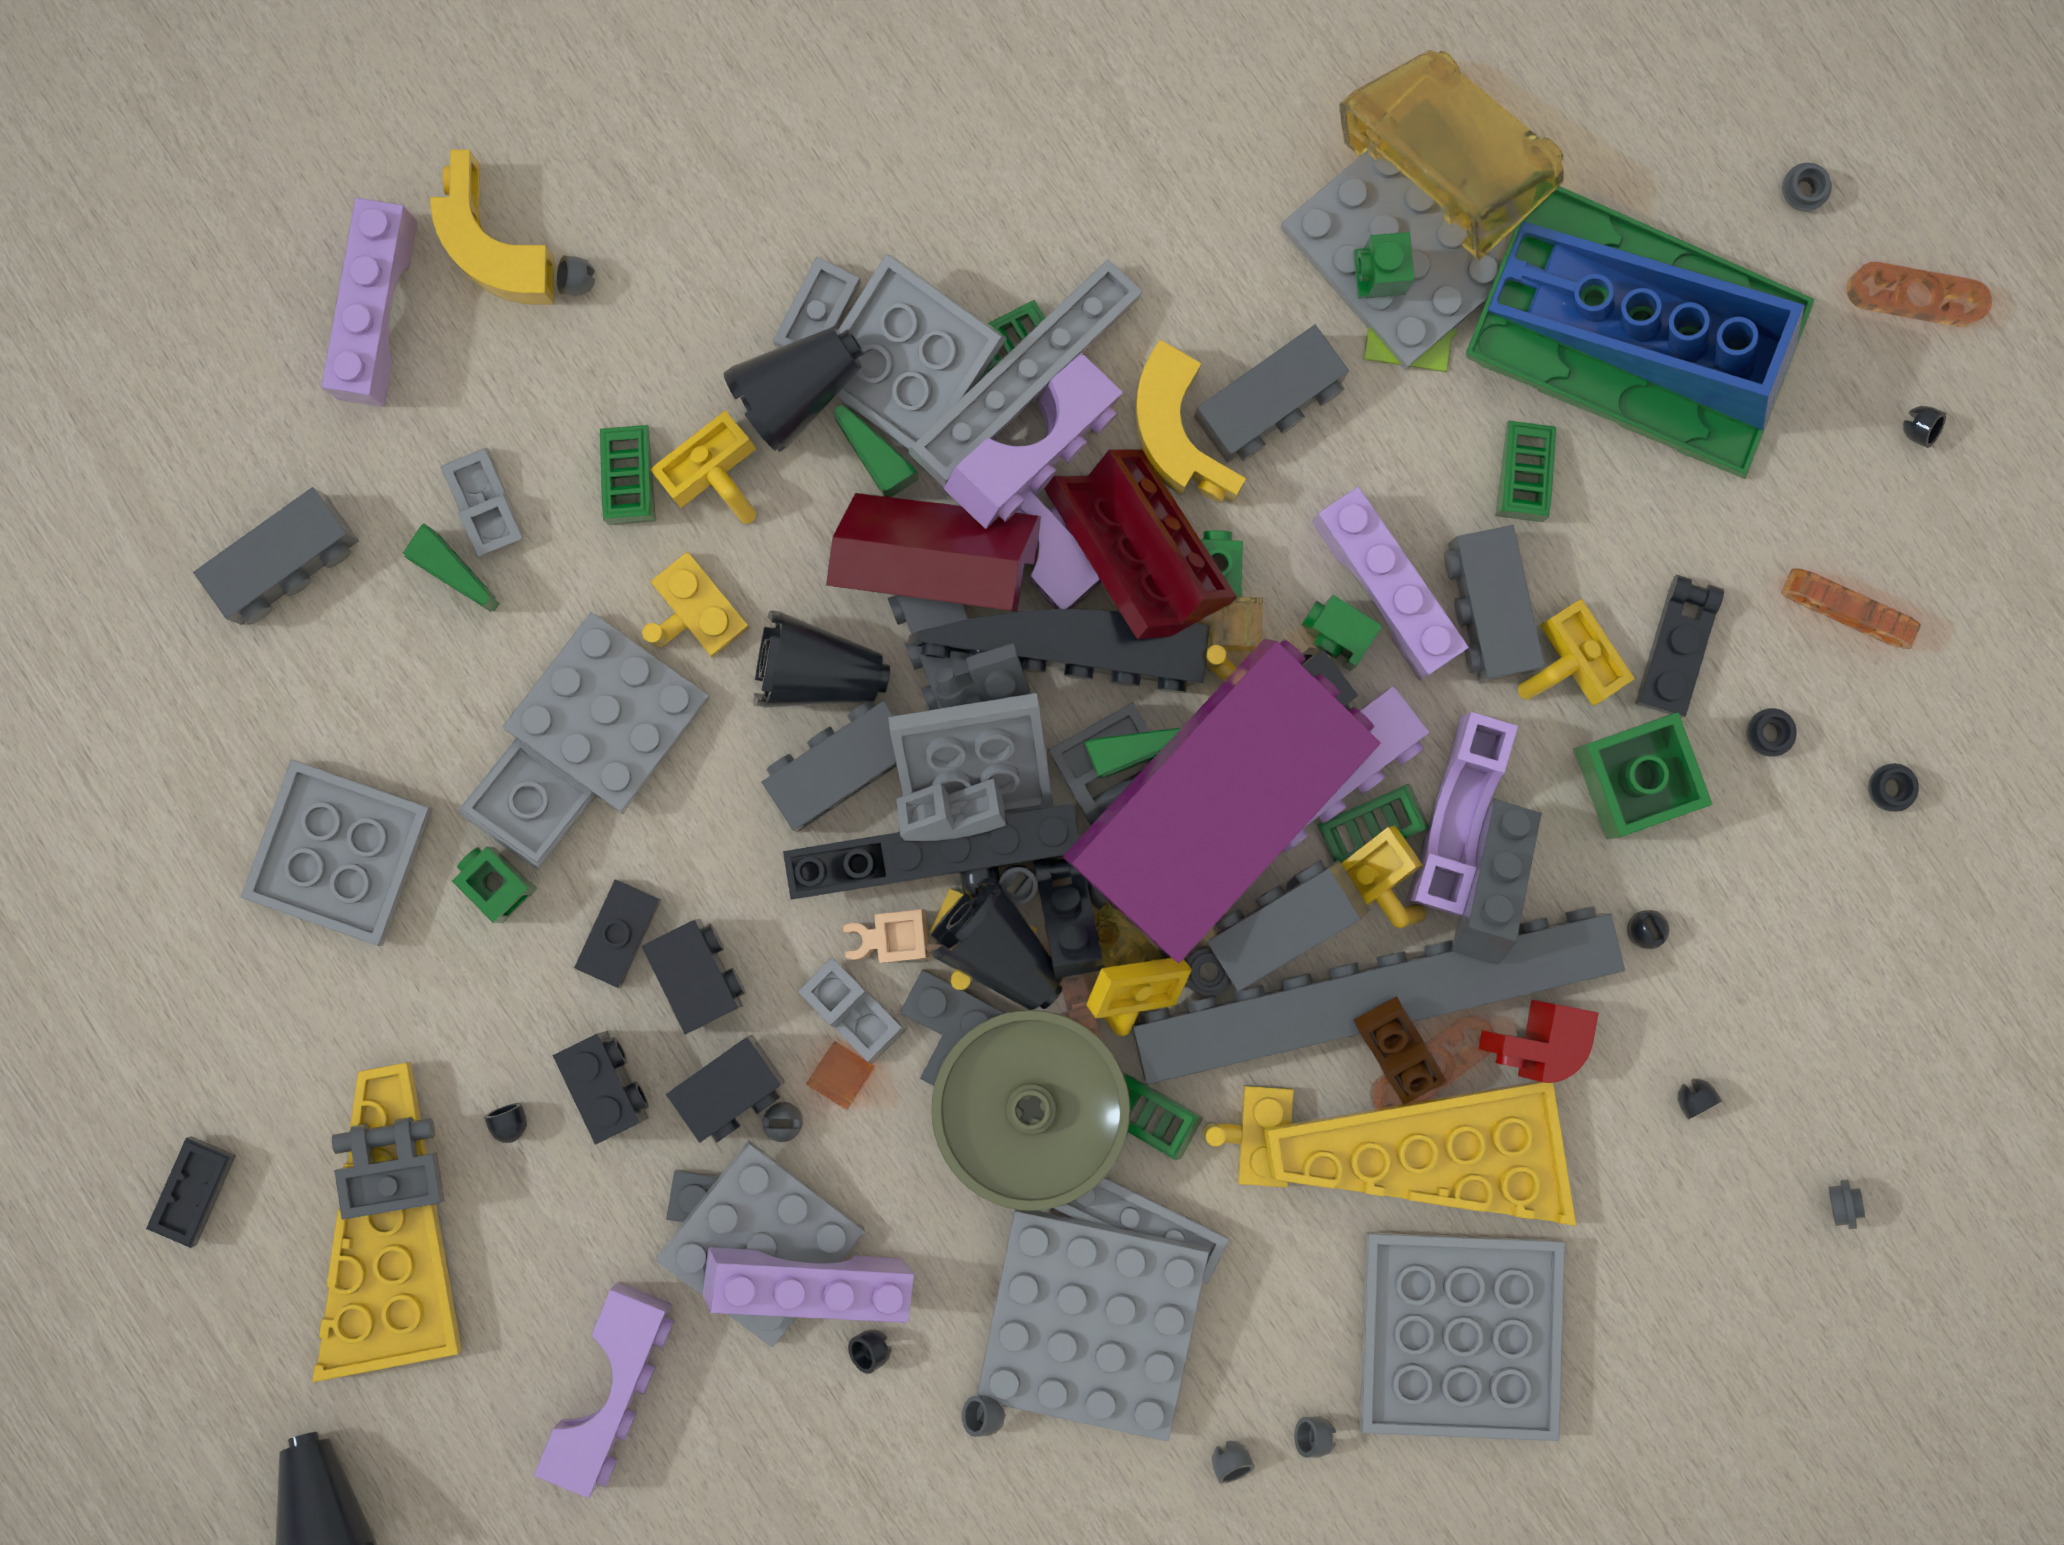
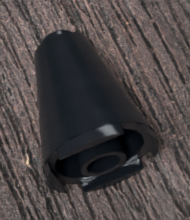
M833 326L736 364L723 374L734 399L736 400L741 397L742 403L747 410L744 414L749 422L774 451L778 449V452H781L793 443L862 368L858 358L864 352L848 329L840 333Z
M769 611L767 617L775 625L774 628L764 627L755 673V680L763 681L761 689L763 694L754 693V706L772 708L867 702L869 700L875 701L878 692L886 693L890 677V665L883 664V655L783 612Z
M993 877L981 880L977 885L983 891L973 899L965 893L956 901L931 934L937 940V943L927 944L926 950L935 959L1028 1010H1034L1039 1006L1042 1009L1048 1008L1059 997L1063 989L1059 985L1062 978L1055 979L1052 958L1004 887Z
M318 1432L306 1433L288 1439L289 1448L279 1452L275 1545H377L330 1439L319 1440Z

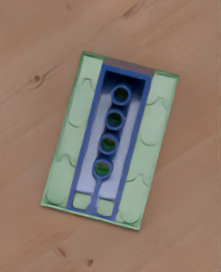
M1536 176L1466 351V357L1484 368L1534 387L1538 392L1617 423L1622 428L1677 449L1679 453L1746 479L1812 310L1814 299Z

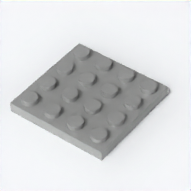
M1425 100L1283 221L1280 229L1366 327L1374 332L1401 363L1402 368L1406 370L1487 301L1522 209ZM1410 232L1414 282L1406 295L1358 299L1354 249L1364 248L1371 235Z
M1015 1209L977 1396L991 1397L1002 1406L1169 1442L1209 1247L1037 1210Z
M1366 1232L1360 1431L1372 1434L1559 1441L1565 1242L1560 1239Z

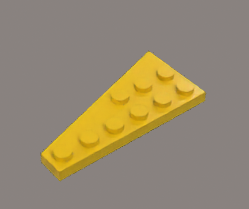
M411 1061L358 1072L350 1129L352 1126L368 1124L370 1128L393 1125L396 1119L412 1117L414 1121L421 1120ZM425 1139L417 1140L418 1155L427 1154ZM396 1144L373 1148L374 1162L398 1159ZM352 1151L348 1153V1160L344 1167L354 1166ZM433 1204L343 1220L341 1219L339 1208L337 1210L326 1284L328 1295L325 1315L321 1319L319 1338H321L318 1362L314 1366L312 1382L459 1354L462 1351L437 1205Z
M1533 1081L1264 1129L1271 1177L1275 1180L1331 1189H1344L1370 1195L1396 1197L1422 1203L1480 1212L1487 1211L1576 1226L1553 1083Z

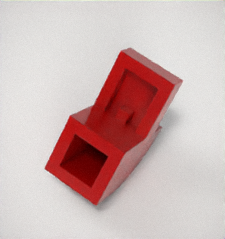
M1531 999L1524 1038L1482 1030L1478 1049L1496 1053L1495 1063L1519 1068V1077L1542 1083L1560 1082L1574 1075L1588 1059L1594 1042L1599 1012Z

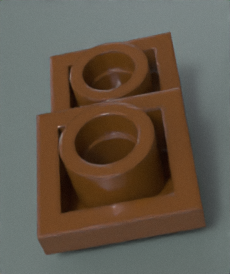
M1397 996L1353 1019L1359 1033L1376 1057L1384 1075L1403 1104L1447 1082L1439 1065Z

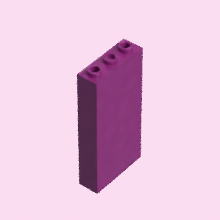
M1263 639L1063 856L1067 862L1178 964L1381 744L1370 733L1375 727L1373 723L1354 707L1348 711L1336 699L1340 691L1335 685L1320 673L1313 677L1301 665L1306 660L1303 654L1285 639L1281 643L1275 640Z

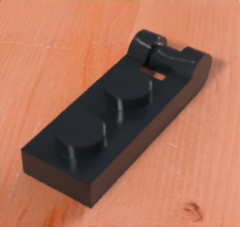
M1677 574L1674 576L1668 590L1635 704L1666 714L1679 712L1681 718L1686 717L1715 616L1723 601V588L1713 585H1707L1706 588L1693 585L1690 578ZM1685 602L1699 606L1695 619L1681 615Z
M1048 858L1034 860L1055 979L1101 971V968H1104L1103 957L1087 879L1065 859L1050 862ZM1071 877L1072 884L1053 887V880Z

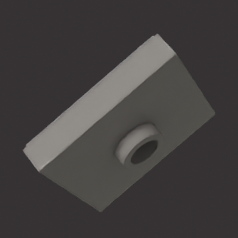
M516 738L459 808L458 813L512 853L539 870L595 799L596 795Z

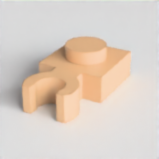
M924 909L874 914L875 929H871L868 925L862 923H848L842 927L843 933L857 932L862 937V945L858 950L845 952V958L866 959L874 950H878L879 963L930 958V953L926 950V945L929 944L927 915Z

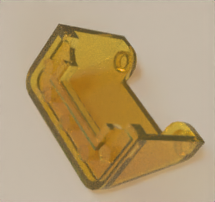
M1427 50L1353 90L1339 103L1344 143L1358 156H1361L1368 149L1369 155L1375 160L1381 155L1384 156L1443 207L1445 221L1450 225L1456 221L1463 230H1466L1468 236L1462 241V246L1478 260L1482 259L1564 182V169L1561 163L1564 156L1560 148L1549 138L1544 137L1540 139L1460 72L1456 61L1445 51L1437 53L1433 50Z

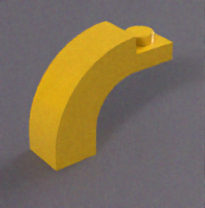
M450 149V165H445L442 172L444 193L449 195V197H430L432 220L443 247L462 271L485 291L511 302L554 305V256L546 245H510L496 241L485 234L479 214L480 163L470 149Z
M1159 339L1144 366L1135 400V427L1141 449L1162 481L1180 495L1184 493L1192 479L1199 483L1196 489L1207 498L1218 503H1222L1223 499L1233 503L1246 478L1199 451L1187 438L1181 423V403L1197 377L1202 363Z

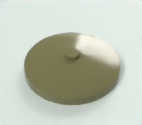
M1042 1010L1014 1011L993 1017L979 1024L963 1036L951 1049L938 1072L934 1084L931 1105L932 1126L938 1148L945 1162L955 1176L971 1191L994 1204L1006 1208L1027 1211L1046 1210L1068 1204L1082 1197L1098 1185L1110 1172L1123 1149L1130 1123V1096L1124 1073L1116 1057L1103 1040L1092 1030L1078 1021L1054 1012Z

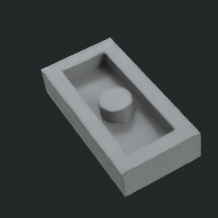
M816 257L773 339L774 345L780 348L833 326L838 328L861 283L860 278Z

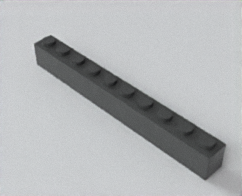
M1594 906L1566 912L1567 921L1549 925L1547 917L1522 922L1519 926L1520 933H1518L1516 943L1499 965L1451 951L1453 941L1447 940L1424 946L1426 955L1407 959L1405 951L1377 957L1378 966L1359 970L1358 962L1330 968L1331 977L1312 982L1310 973L1283 979V989L1267 993L1264 992L1263 985L1244 988L1239 992L1237 990L1234 991L1236 1000L1217 1004L1216 996L1187 1002L1189 1011L1170 1015L1168 1007L1140 1013L1141 1022L1134 1024L1132 1030L1144 1080L1148 1085L1358 1035L1360 1033L1353 1019L1396 996L1411 1020L1417 1021L1624 972L1625 967L1612 914H1596Z

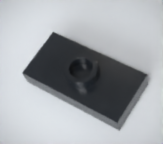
M615 879L574 968L612 986L621 988L661 899Z
M195 1137L185 1138L146 1229L189 1248L197 1246L236 1155Z

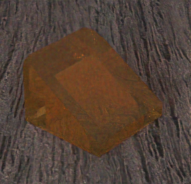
M834 1041L806 1084L845 1110H848L875 1066Z

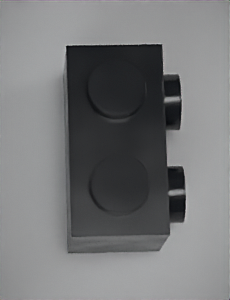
M694 919L642 945V949L684 1034L691 1033L743 1007L739 997L746 994L745 989L734 968L725 969L718 955L719 952L724 950V947L712 924L704 927L701 919Z
M608 1031L597 1033L552 1055L595 1145L649 1118L645 1109L649 1108L646 1096L637 1081L631 1082L624 1067L628 1063L625 1052L616 1037L610 1038Z
M749 1035L672 1089L666 1096L699 1143L710 1135L718 1143L741 1126L736 1120V1117L752 1107L754 1112L758 1114L781 1098L776 1089L784 1084L785 1080L755 1037Z

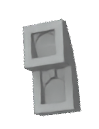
M488 448L481 449L440 466L459 507L460 512L458 514L478 557L524 538Z
M994 778L951 794L947 793L942 783H938L896 799L900 835L904 841L955 839L1007 826L1001 789Z
M833 957L798 991L830 1026L834 1027L870 1064H873L906 1030Z

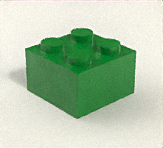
M1679 712L1573 748L1606 839L1620 838L1713 805Z

